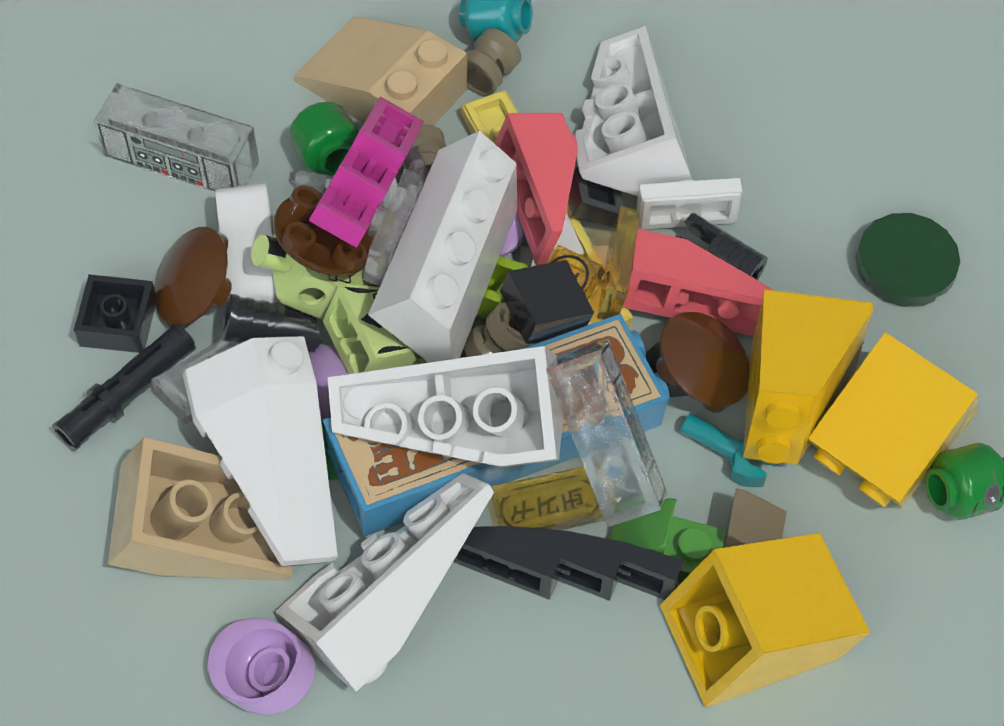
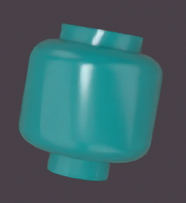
M462 0L460 3V24L462 27L467 28L468 35L473 42L477 40L485 29L493 28L506 33L517 43L522 35L527 34L531 28L533 17L531 0Z

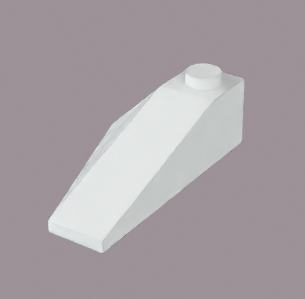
M646 26L602 41L591 76L594 84L591 98L584 101L582 108L585 117L583 127L580 130H576L575 134L578 146L577 162L582 178L638 196L639 184L692 180L683 144Z
M304 336L251 338L185 369L183 379L193 422L202 437L208 436L221 456L222 460L219 465L228 480L234 478L250 504L248 512L280 565L291 566L334 562L338 557L317 383Z
M545 346L328 377L333 433L498 467L559 460L564 418L559 358Z
M465 473L460 474L408 510L404 516L403 523L405 525L396 532L387 533L381 537L377 533L370 536L361 543V547L364 550L361 556L340 570L334 563H331L313 576L280 606L275 613L306 643L310 650L335 676L357 692L364 684L373 682L385 671L388 662L401 650L487 506L494 491L489 484Z

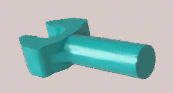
M691 413L687 416L680 432L728 458L732 468L730 475L732 482L743 487L764 486L767 473L758 466L749 463L747 458H743L744 439L738 440ZM767 463L772 466H777V464Z

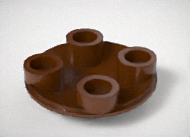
M302 185L296 187L291 197L280 204L273 220L275 236L284 251L304 267L326 275L345 276L365 269L373 260L377 247L371 223L356 248L309 221L323 194L311 186Z
M197 227L183 234L169 249L160 266L155 284L156 308L160 317L170 325L176 323L186 328L202 317L211 306L221 307L226 303L231 293L232 284L230 279L226 277L228 238L225 234L209 227Z
M698 312L677 314L666 323L660 337L662 357L656 362L657 372L665 383L677 385L684 393L702 403L707 410L713 413L724 411L727 407L737 403L745 396L748 391L749 360L737 337L724 324L711 316Z

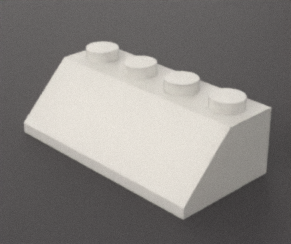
M480 130L438 150L368 314L428 363L460 358L517 212L516 162Z

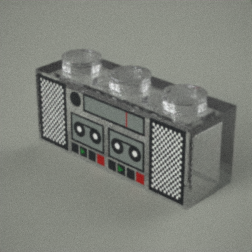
M118 83L115 84L94 119L105 157L215 192V189L246 186L259 164L253 126Z
M608 338L557 356L546 368V371L607 527L661 510L667 495V489Z

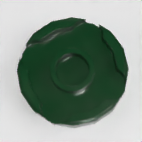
M892 213L875 220L863 232L855 257L858 275L864 284L867 280L869 285L875 289L874 294L884 301L903 307L925 306L934 302L936 297L943 295L944 292L946 294L956 279L961 262L958 246L949 232L932 219L914 213Z

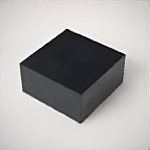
M567 260L509 271L500 289V293L526 344L548 340L587 326L594 314Z
M88 274L74 327L79 346L140 353L144 350L156 307V291L153 281Z

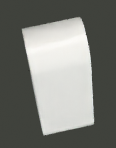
M267 184L215 189L219 232L225 234L228 238L226 277L230 279L232 284L230 295L236 294L240 297H251L259 301L265 300L274 304H282L276 297L272 270L255 266L251 260V250L256 238L262 234L273 235Z

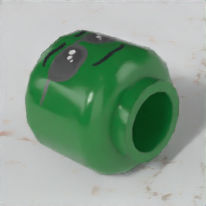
M318 102L306 107L297 115L292 122L289 133L291 143L303 165L311 173L320 176H332L336 174L355 141L359 130L341 105L333 102Z
M974 443L939 453L925 477V488L930 502L937 510L943 511L947 516L955 520L969 519L1001 509L1004 505V458L991 446L984 443Z

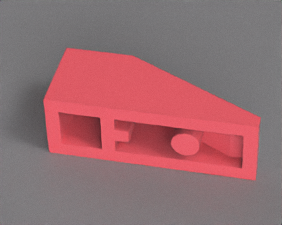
M507 113L494 144L516 162L517 214L536 265H543L547 263L563 231L578 152L577 140L574 134L570 133L563 113Z
M637 228L625 264L620 307L668 318L683 312L703 313L720 321L731 332L753 337L764 289H773L687 239Z

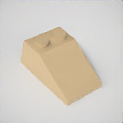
M354 16L294 77L295 82L327 102L341 105L351 117L363 124L381 96L424 121L423 124L434 126L467 91V53L426 29Z
M143 437L121 462L108 565L159 576L288 580L292 577L293 565H280L248 512L250 504L234 478L228 480L220 467L221 456Z

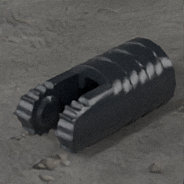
M693 212L688 216L684 223L692 234L709 244L706 251L756 280L760 278L767 264V256Z
M236 294L229 296L222 325L221 338L223 341H234L240 344L251 338L304 336L308 353L310 351L315 352L319 345L323 343L320 337V328H317L316 325L317 320L312 315L287 309L284 304L280 303L274 304L265 300L259 301L251 297H240Z

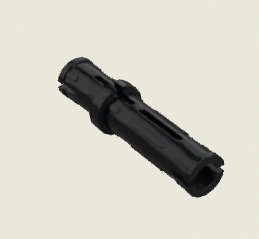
M176 323L171 325L157 340L148 345L110 379L106 380L102 385L95 383L86 391L87 397L52 425L57 436L71 450L76 451L109 421L116 423L124 416L123 410L134 399L149 389L179 361H182L197 349L192 337L180 325Z

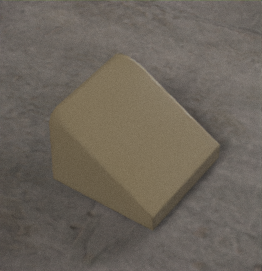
M736 488L731 503L723 548L782 539L787 511L746 490Z

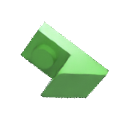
M662 499L661 505L656 500L618 507L610 539L630 543L683 560L679 580L684 581L714 549L723 548L727 530L674 517L673 513L677 499Z

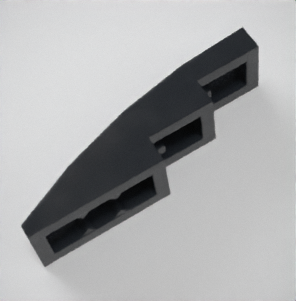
M519 526L473 527L453 561L456 564L550 600L558 581L608 601L611 600L618 582L665 600L676 589L683 565V560L622 541L572 531Z

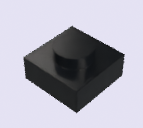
M575 167L569 194L572 216L587 222H594L616 229V226L618 227L626 216L622 191L583 179L579 172V167Z

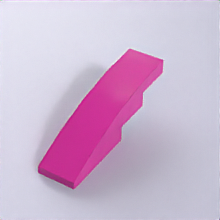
M380 96L309 221L357 248L397 172L406 159L424 121Z

